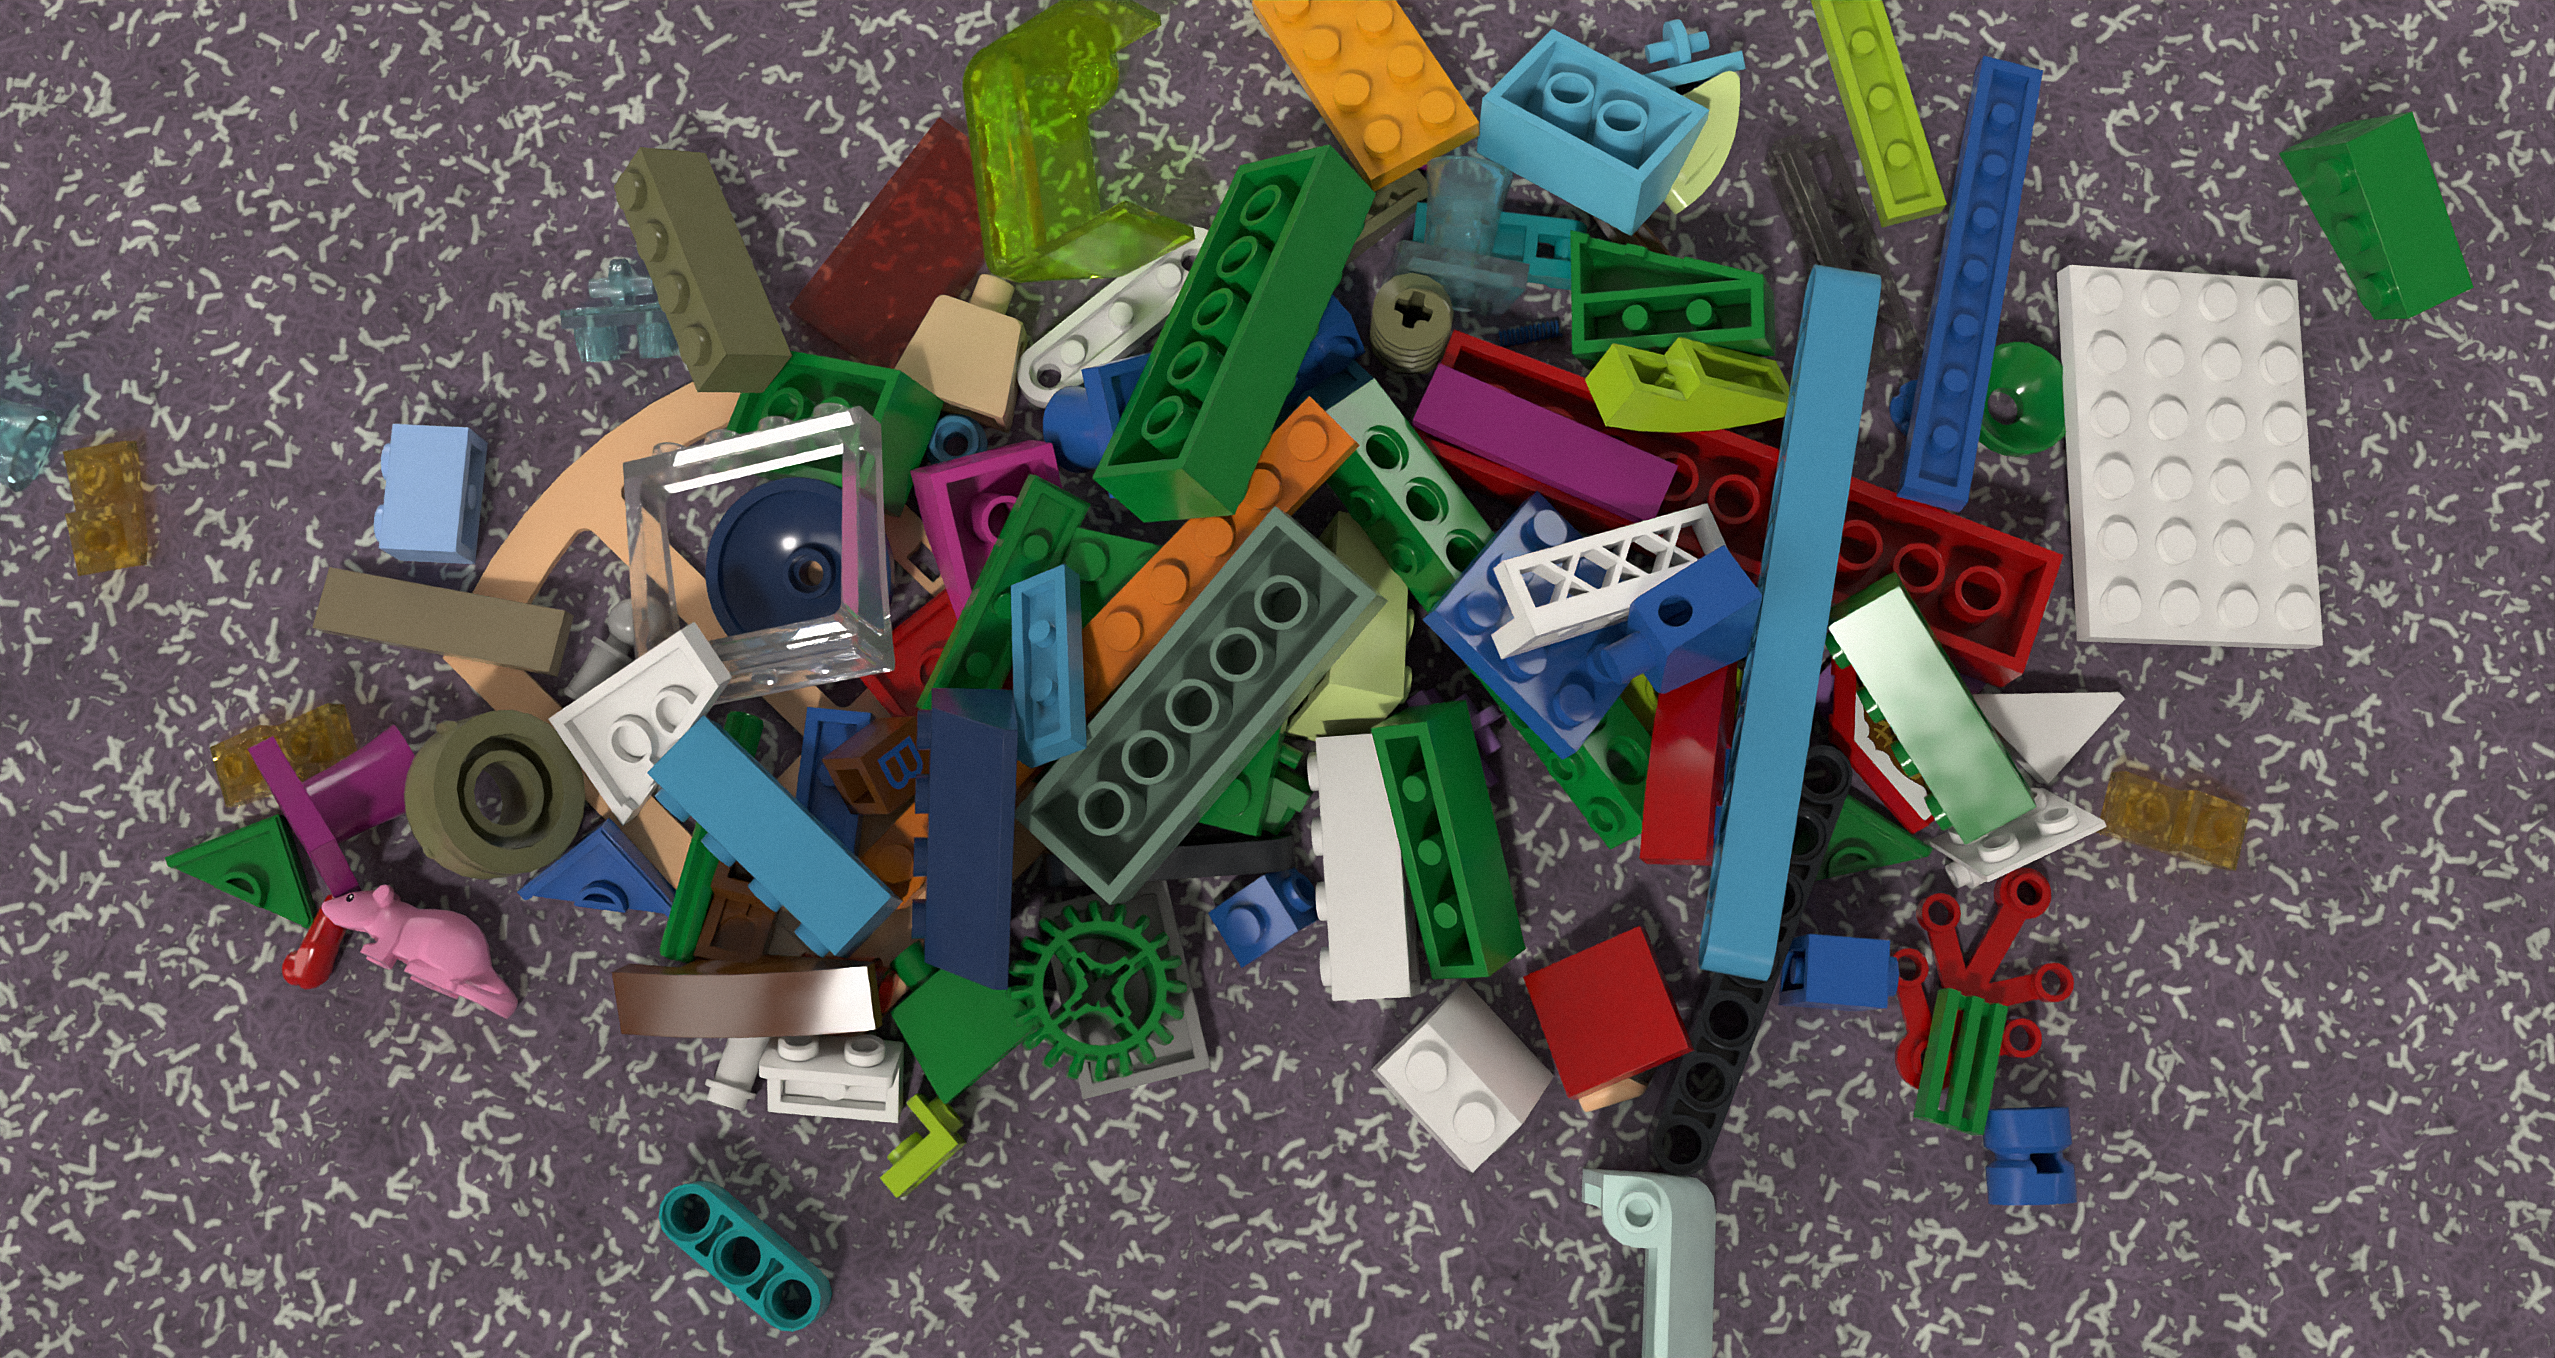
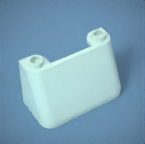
M1583 1168L1582 1202L1595 1205L1601 1209L1602 1222L1610 1236L1618 1242L1635 1248H1645L1642 1358H1712L1716 1207L1714 1197L1708 1187L1697 1178L1686 1175Z

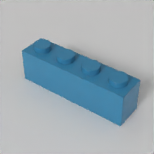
M703 715L647 772L662 787L655 795L656 799L682 822H685L692 816L708 832L701 839L704 846L728 867H731L738 861L754 877L747 885L753 894L774 912H777L784 906L801 922L794 930L795 934L820 957L824 958L831 951L835 956L849 959L903 902L721 725Z

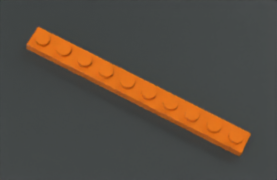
M1309 396L1272 434L1271 440L1263 450L1248 483L1247 494L1238 506L1235 515L1189 519L1082 629L1086 725L1100 712L1273 507L1276 506L1292 516L1360 446L1313 398ZM1017 760L1015 798L1050 762L1030 768ZM915 802L860 858L903 901L897 907L898 910L907 909L912 904V899H917L926 890V877H913L914 837H927L928 814H915Z

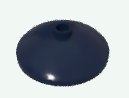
M804 477L782 478L751 489L732 504L723 515L708 547L705 570L708 598L718 623L731 641L743 652L773 668L797 672L813 671L837 665L861 651L877 634L884 623L892 603L895 587V565L892 549L882 525L868 506L858 497L823 480ZM814 561L819 563L823 569V579L818 585L812 583L808 576L809 566Z

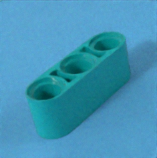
M697 1181L677 1186L665 1195L660 1204L658 1218L661 1229L667 1237L770 1325L781 1331L793 1332L816 1322L826 1313L831 1303L832 1290L829 1280L824 1273L723 1187L710 1181ZM692 1194L703 1197L709 1205V1221L702 1230H695L690 1227L684 1219V1204ZM740 1237H748L759 1246L761 1253L760 1263L753 1273L739 1269L734 1262L733 1247ZM790 1279L801 1281L810 1290L812 1296L811 1307L805 1315H796L790 1312L784 1305L782 1298L783 1289Z

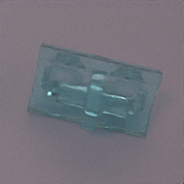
M625 258L612 259L610 261L608 278L589 279L588 282L591 298L611 297L613 306L560 310L562 329H574L575 343L583 363L620 359L617 326L636 325L640 359L678 355V343L666 314L661 309L659 303L635 304V295L655 293V287L650 275L633 276L631 266Z

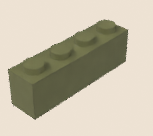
M640 147L614 185L616 199L626 216L637 244L638 254L646 265L658 295L659 305L666 314L678 343L681 359L687 365L697 392L763 393L792 357V354L706 153Z

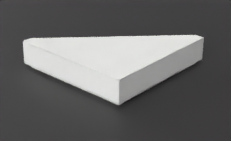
M2119 692L1972 694L2006 750L2038 783L2046 784L2053 780L2125 700Z

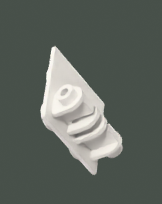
M2030 788L2037 805L2036 808L1965 845L1954 827L1949 828L1948 832L1929 841L1932 847L1954 861L1945 866L1946 873L1952 884L1956 888L1967 885L1973 889L1986 881L1990 882L2097 832L2107 827L2104 820L2044 788Z

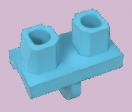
M1679 19L1664 23L1663 41L1645 46V55L1649 64L1667 60L1670 68L1643 74V76L1676 92L1675 86L1694 82V87L1696 88L1723 72H1736L1746 68L1742 50L1691 62V53L1709 49L1708 35L1706 31L1687 35L1686 29Z

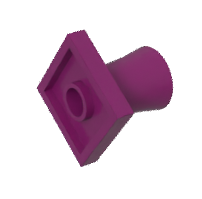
M392 724L359 750L303 782H300L273 736L248 748L277 804L334 899L352 892L362 891L339 844L370 828L406 814L404 802L406 775L415 755L397 727Z

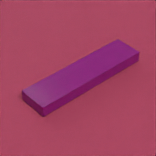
M1440 363L1412 421V427L1634 523L1656 517L1678 465Z

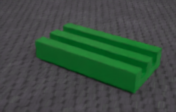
M1951 988L1938 990L1913 1114L1914 1118L1972 1136L1984 1135L2008 1006L1999 1003L1989 1004L1984 1002L1985 999L1973 995L1964 996L1961 995V991ZM1960 1010L1963 1011L1957 1048L1952 1052L1949 1068L1951 1078L1945 1109L1941 1111L1938 1110L1957 1011Z

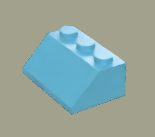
M1551 29L1482 98L1477 153L1632 236L1666 199L1708 119L1710 110L1576 40Z

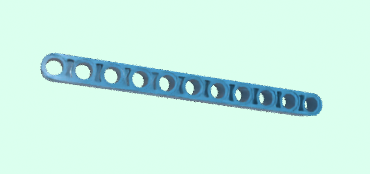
M1813 265L1808 279L1757 587L1763 597L1745 661L1700 938L1698 967L1701 970L1767 981L1772 971L1880 300L1881 275Z

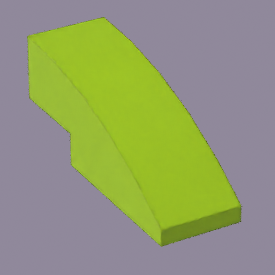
M1678 337L1664 355L1613 343L1585 379L1605 426L1647 432L1680 433L1711 431L1757 424L1785 417L1790 389L1777 362L1774 360Z

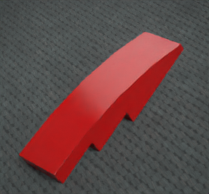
M1738 661L1665 694L1659 693L1645 789L1639 859L1645 864L1712 866L1716 806H1722L1726 749H1731L1733 741Z

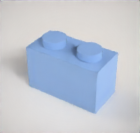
M392 424L391 442L385 444L381 454V471L386 480L384 505L381 504L377 507L374 516V533L379 542V549L400 561L475 564L488 445L484 439L468 427Z

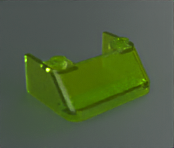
M1060 0L979 50L969 61L964 72L962 89L985 262L988 269L994 275L1017 283L1118 278L1195 240L1194 227L1127 200L1101 213L1087 116L1104 107L1117 90L1119 66L1116 52L1162 25L1160 14L1132 0Z

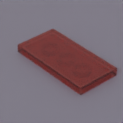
M939 117L789 306L792 314L860 363L894 369L935 299L939 295H947L956 299L959 297L1039 194L1038 187Z

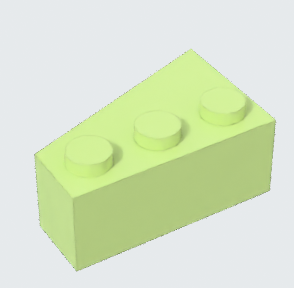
M1338 511L1318 540L1386 598L1388 602L1303 699L1302 708L1298 713L1288 717L1287 724L1290 727L1286 735L1316 741L1317 737L1372 734V727L1383 722L1398 704H1403L1406 701L1412 683L1411 667L1405 665L1406 645L1411 638L1414 626V612L1412 609L1407 608L1409 588L1399 575L1391 569L1386 558L1351 515Z

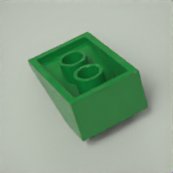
M791 350L792 357L763 393H740L714 458L715 460L724 465L772 481L793 477L823 480L851 492L868 506L872 512L899 518L913 485L910 470L919 468L944 404L943 400L901 370Z

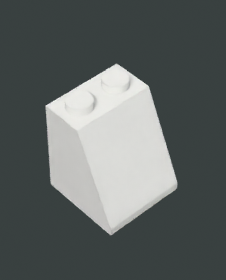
M1465 981L1371 1069L1375 1076L1460 1167L1472 1173L1524 1123L1554 1077Z

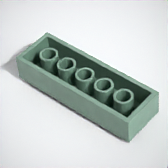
M1274 506L1086 727L1087 748L1059 758L1015 810V818L1109 905L1130 901L1366 628L1388 600L1294 518Z

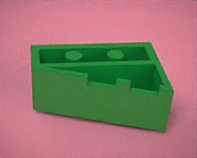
M2412 111L2341 123L2279 153L2355 285L2360 302L2371 313L2374 320L2409 319L2474 288Z
M1570 230L1572 354L1587 370H1593L1613 343L1664 355L1678 337L1758 357L1776 356L1774 293L1763 274L1686 256L1684 259L1648 251L1646 247L1629 243L1621 245L1592 238L1586 233Z

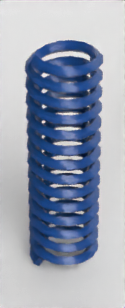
M1556 319L1554 322L1551 320L1550 324L1547 321L1546 327L1544 322L1541 325L1538 323L1537 326L1533 324V329L1531 325L1528 327L1525 325L1524 329L1521 326L1520 331L1516 327L1517 342L1514 328L1511 331L1508 329L1507 333L1503 330L1504 344L1502 332L1500 330L1498 332L1500 347L1504 348L1511 345L1515 346V344L1523 345V343L1527 344L1532 341L1545 340V338L1553 339V337L1557 338L1563 335L1559 333V324Z

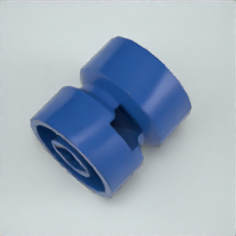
M2024 1107L1988 1110L1983 1145L1995 1154V1160L1985 1167L1988 1204L2056 1205L2078 1202L2075 1165L2063 1158V1151L2073 1144L2069 1107Z

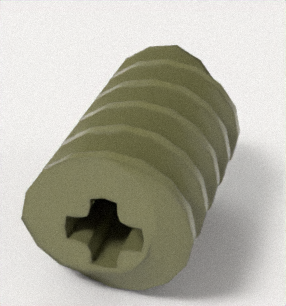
M1407 273L1395 276L1382 285L1374 298L1370 343L1373 354L1384 367L1395 373L1412 375L1427 374L1438 366L1447 348L1454 313L1450 297L1440 283L1427 275ZM1408 323L1415 324L1414 328H1407Z

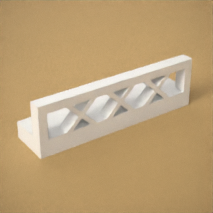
M1702 504L1502 561L1493 570L1514 619L1491 634L1501 659L1628 621L1630 604L1638 596L1699 560L1675 546L1681 528L1692 525L1705 555L1723 545L1726 546L1708 504ZM1632 542L1657 555L1652 573L1648 574L1625 561ZM1584 556L1607 570L1600 589H1596L1574 576L1580 557ZM1562 562H1563L1561 568H1560L1559 566L1555 565V564H1559V563H1562ZM1532 571L1555 585L1549 604L1535 607L1521 574ZM1619 578L1625 580L1623 582L1618 583ZM1570 593L1573 597L1567 598V594Z

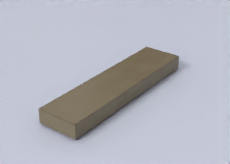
M329 567L312 628L323 633L558 677L574 615L560 609Z

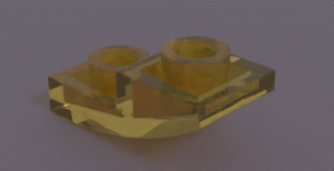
M125 440L63 451L76 511L65 513L78 576L147 565L148 536L137 442Z
M326 703L277 726H255L210 747L226 807H238L273 796L248 751V748L272 736L300 782L328 769L357 751L345 705Z
M2127 771L2111 772L2100 819L2105 821L2107 827L2096 833L2194 863L2227 871H2236L2251 809L2198 790L2180 791Z

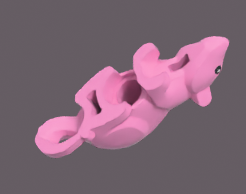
M385 884L379 886L376 890L352 892L323 902L321 909L333 924L354 931L366 932L375 939V943L364 944L360 953L367 956L366 959L391 970L396 961L400 960L407 964L404 972L412 975L410 979L418 984L454 999H458L459 996L464 997L506 1019L515 1012L518 1000L507 983L493 969L489 944L485 934L477 924L465 915L448 910L418 909L408 903L401 902L400 896L394 892V889L390 885Z

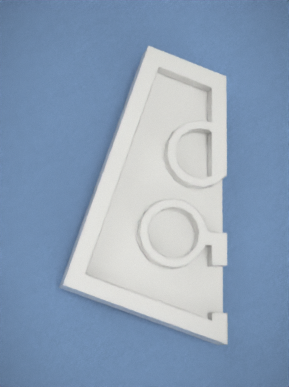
M693 622L557 712L548 720L618 821L624 826L637 817L659 785L647 772L703 715H707L732 679V676L696 623Z

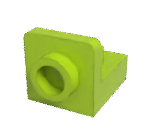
M916 1093L906 1102L908 1107L930 1131V1134L923 1139L917 1131L914 1132L887 1156V1159L893 1166L880 1179L896 1198L908 1196L966 1144L957 1133L964 1125L963 1120L950 1104L945 1105L938 1096L930 1101L925 1094Z

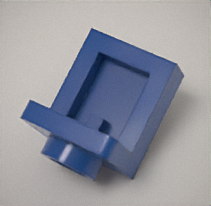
M1295 867L1289 870L1262 875L1208 912V915L1241 968L1257 960L1297 932L1319 920L1316 910V890L1309 879L1299 873Z

